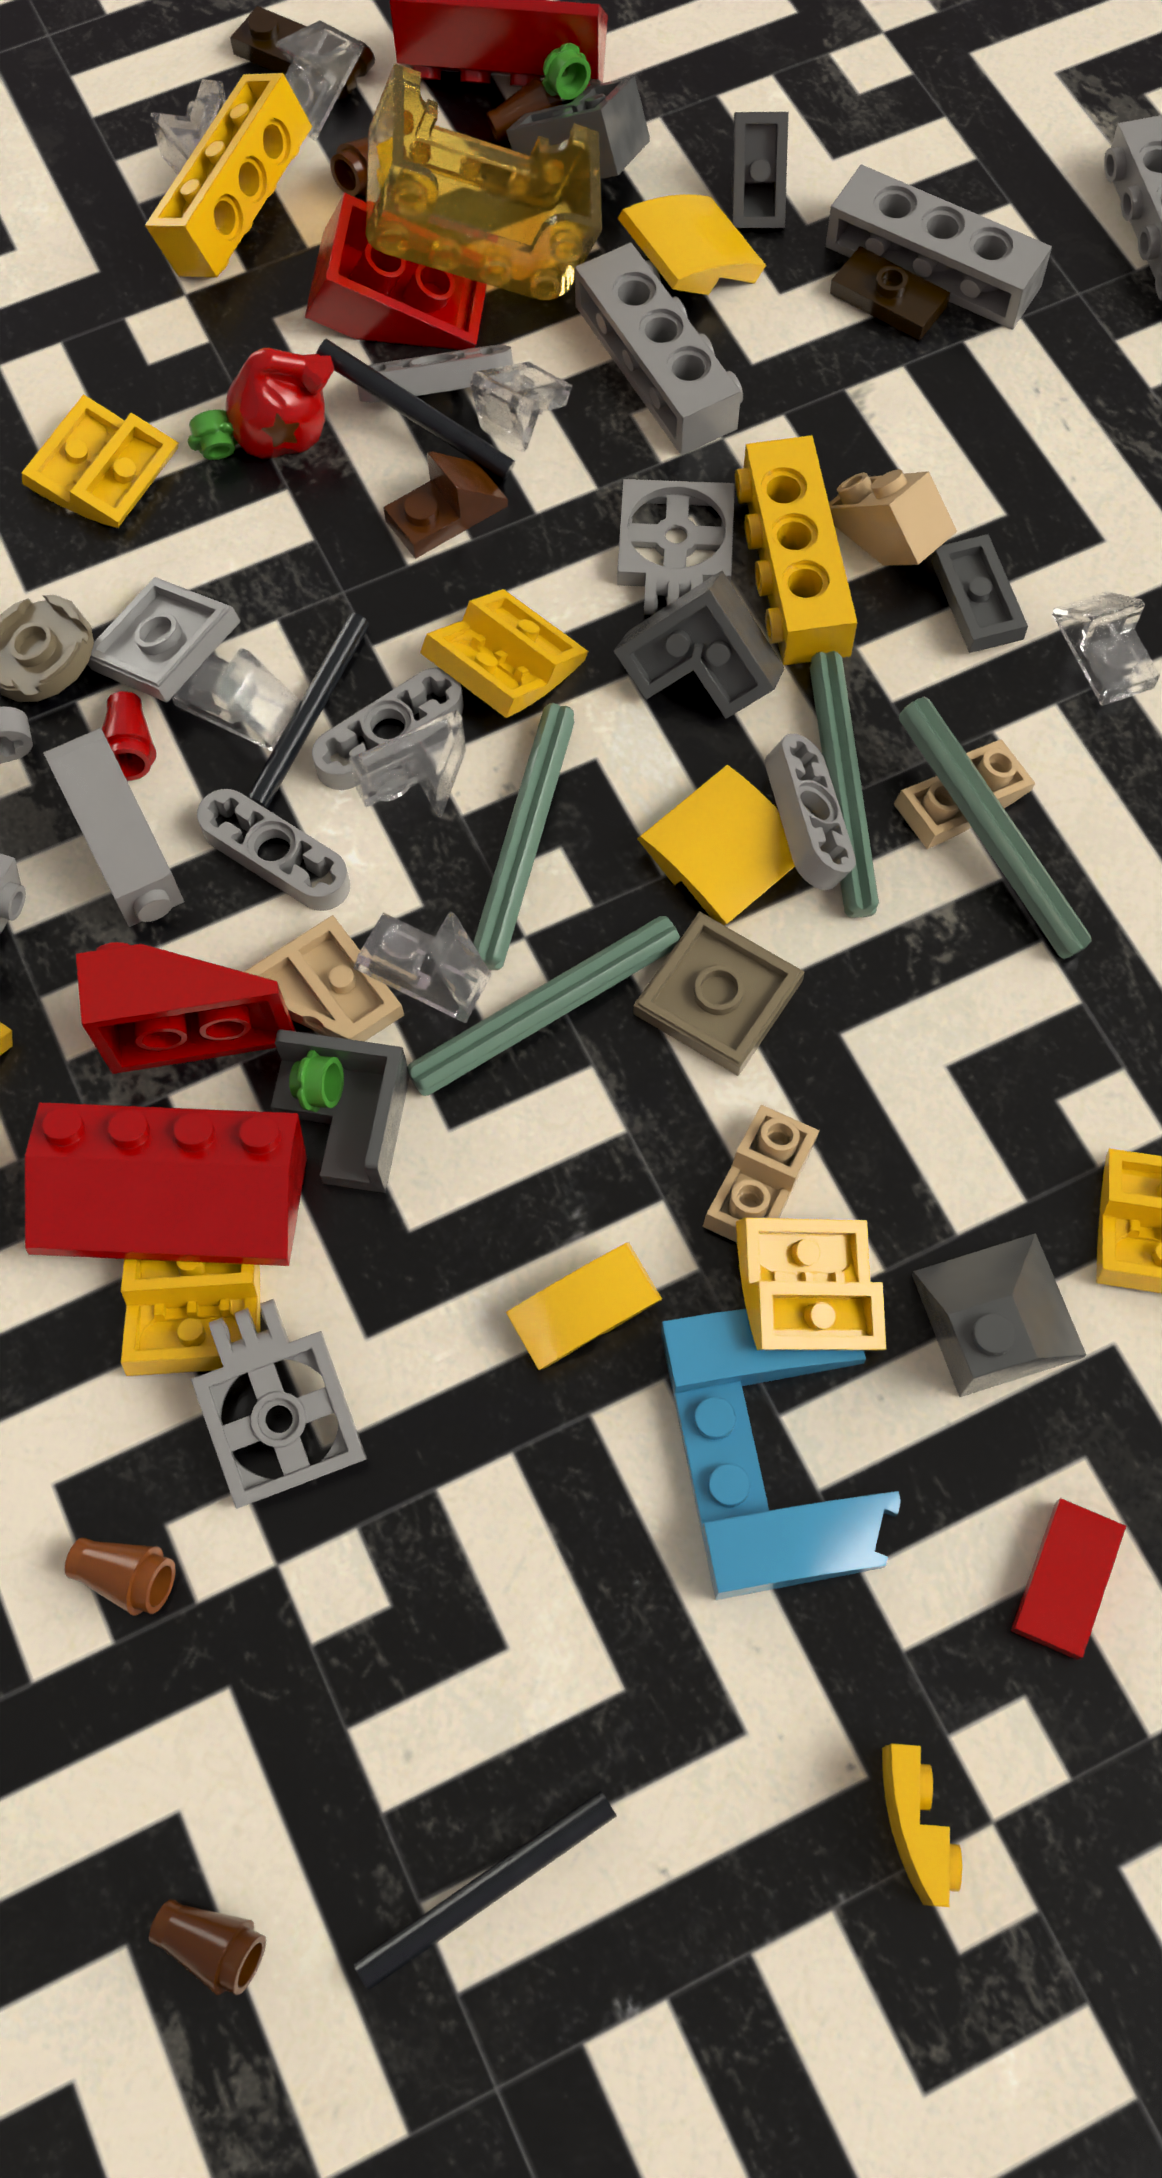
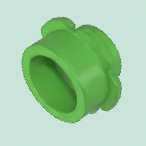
M572 43L563 44L560 48L550 52L545 59L542 69L545 77L542 83L545 91L551 96L558 94L561 98L570 100L578 97L587 87L591 76V68L585 55L579 53L580 48Z
M225 410L205 411L191 419L189 422L191 436L188 438V445L192 450H199L203 457L209 460L226 458L235 451V446L238 442L234 438L231 422L228 421Z
M310 1050L307 1053V1057L295 1062L292 1066L289 1077L291 1095L298 1099L302 1109L312 1112L319 1111L320 1107L333 1108L338 1104L344 1086V1072L340 1060L337 1057L320 1056L315 1050Z

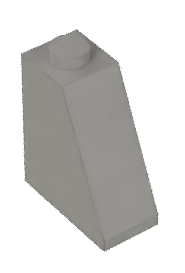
M96 729L44 752V756L128 926L131 927L142 921L150 922L160 919L171 908L184 903L172 872L102 729Z

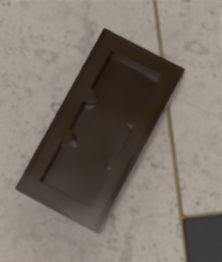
M861 246L833 277L830 287L831 295L919 341L948 307L951 293Z

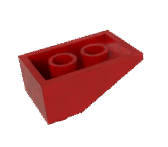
M344 192L322 234L305 318L354 339L458 350L471 349L477 344L491 260Z
M113 942L99 946L96 951L76 954L81 1023L112 1074L276 1048L277 1030L296 1032L277 981L144 944L129 945L127 943Z

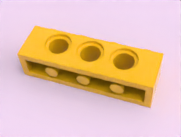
M283 73L243 74L145 224V227L178 276L217 278L225 270L229 263V258L243 236L251 229L253 220L267 198L275 191L277 182L291 160L299 153L301 144L310 132L312 125Z
M813 435L746 444L744 468L735 470V489L738 503H747L749 514L745 516V534L749 550L757 549L760 561L755 563L757 591L759 596L768 595L770 608L766 609L765 613L769 643L779 644L783 666L811 662L812 656L818 652L836 651L842 658L850 657L858 622Z

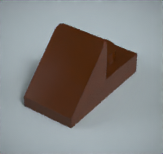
M429 452L427 453L430 481L383 507L386 523L415 559L508 507L506 496L478 463L441 453Z

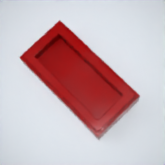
M1062 1498L1057 1500L1011 1632L1076 1660L1083 1658L1126 1525Z

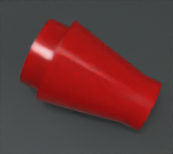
M128 691L115 692L107 699V711L102 731L126 780H137L144 777L150 771L151 765L156 759V749L142 711L140 697Z

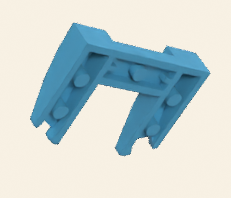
M746 1309L663 1321L661 1339L715 1600L884 1568L887 1564L888 1556L875 1552L883 1513L895 1517L898 1514L901 1502L899 1491L769 1511L742 1386L864 1364L866 1360L864 1351L757 1350Z

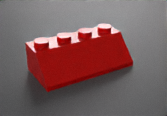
M389 0L397 64L411 68V78L441 80V70L461 72V82L490 84L491 74L511 76L510 86L523 87L535 77L539 81H541V78L544 79L545 75L542 69L549 53L554 49L560 48L563 44L572 43L580 48L579 53L585 55L590 65L591 76L587 87L591 85V82L603 83L608 15L599 4L552 0Z
M39 1102L25 1153V1248L28 1255L289 1266L307 1161L298 1113Z

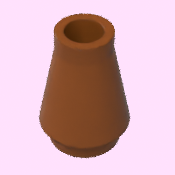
M81 1537L72 1545L65 1561V1575L70 1579L83 1583L133 1616L143 1611L154 1614L161 1609L171 1592L175 1579V1563L172 1559L164 1557L159 1547L98 1542Z

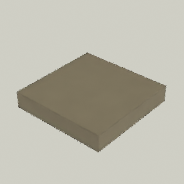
M699 912L633 1005V1014L739 1076L802 983L805 972Z

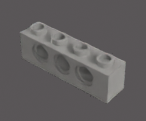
M1162 115L1118 123L1112 146L1105 153L1104 170L1107 180L1114 183L1121 199L1123 217L1126 221L1131 222L1138 238L1140 256L1143 260L1148 261L1155 277L1157 295L1162 300Z
M862 164L831 205L825 246L849 258L861 246L951 292L949 302L1012 330L1042 286L1052 246Z
M632 242L575 266L576 308L680 455L737 430L740 403L743 401V391L738 378L732 371L726 372L715 357L710 340L705 334H698L688 320L686 310L680 299L676 296L671 297L662 285L659 273L650 260L645 261Z

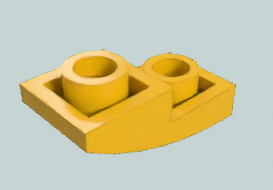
M627 1242L551 1284L511 1308L506 1314L538 1370L549 1367L599 1335L610 1332L661 1301L662 1298L632 1246Z
M887 1745L882 1748L883 1782L891 1830L899 1856L922 1904L950 1907V1891L959 1892L962 1883L961 1847L959 1844H950V1827L920 1824V1810L930 1811L932 1806V1767L930 1764H921V1746Z

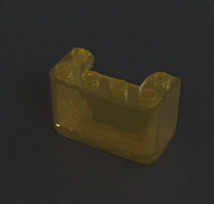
M394 63L368 131L366 237L369 244L374 249L390 256L535 299L552 300L564 295L575 280V266L585 262L602 232L599 132L574 124L570 131V138L560 144L549 145L548 138L539 136L528 156L436 126L438 102L429 99L425 102L422 99L420 93L421 72Z

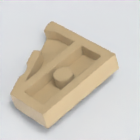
M334 915L244 971L277 981L291 1020L324 1036L366 1041L404 1016L401 1003Z

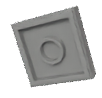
M155 577L94 641L87 665L97 673L167 703L241 621L232 606Z

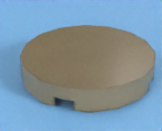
M42 595L46 601L32 603L28 598L13 604L0 614L1 695L17 702H38L59 694L77 680L90 660L94 640L91 625L72 601L57 595Z

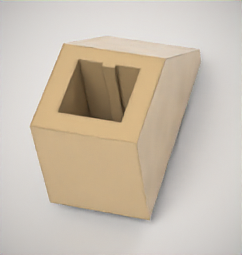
M897 469L882 476L871 477L867 473H859L841 483L837 488L839 495L829 502L834 526L883 566L919 565L957 532L929 471L904 474L901 469Z

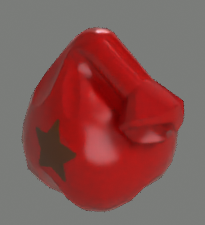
M268 347L257 350L248 357L231 383L225 403L228 421L232 424L234 438L247 454L263 460L271 459L284 454L305 452L319 441L325 423L323 388L335 368L331 356H320L319 354L300 355Z

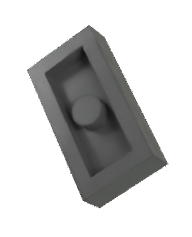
M989 534L941 545L933 552L931 563L969 653L1024 640L1028 624Z

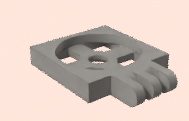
M623 479L617 585L645 586L644 615L656 613L658 608L657 596L667 597V605H669L720 571L724 572L731 583L735 483ZM643 504H667L666 518L658 524L632 523L634 513ZM689 505L713 507L721 517V527L696 526L688 519ZM678 528L687 534V538L681 543H672L667 540L666 533L671 529ZM634 547L656 548L659 554L664 556V565L661 566L650 562L640 555ZM696 549L717 550L707 560L697 565L686 567V557L693 554Z
M274 1299L260 1303L263 1320L268 1326V1329L257 1333L248 1308L235 1313V1318L243 1338L238 1341H231L229 1328L223 1318L209 1322L211 1334L223 1367L191 1379L236 1509L367 1459L322 1331L289 1342ZM283 1359L303 1363L322 1376L325 1387L296 1398L292 1394L284 1392L274 1363ZM248 1373L258 1402L250 1416L223 1425L221 1413L225 1397L230 1387L240 1375ZM278 1405L287 1407L293 1417L290 1428L281 1433L270 1430L266 1424L268 1411ZM335 1413L339 1423L335 1441L321 1462L310 1465L300 1437L305 1429V1425ZM259 1441L273 1446L284 1476L269 1478L253 1473L234 1458L232 1451Z

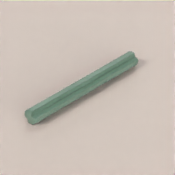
M836 651L818 652L811 658L810 674L821 751L856 858L854 869L840 881L844 912L850 918L870 917L876 913L879 900L842 656Z
M922 697L908 704L899 714V721L1059 957L1066 959L1085 949L1092 941L1091 935L930 699Z
M549 703L543 709L471 949L472 963L480 968L499 970L504 966L575 723L573 718L574 711L568 706Z
M666 916L655 918L411 1062L407 1067L412 1083L423 1096H429L670 953L680 938L676 927Z

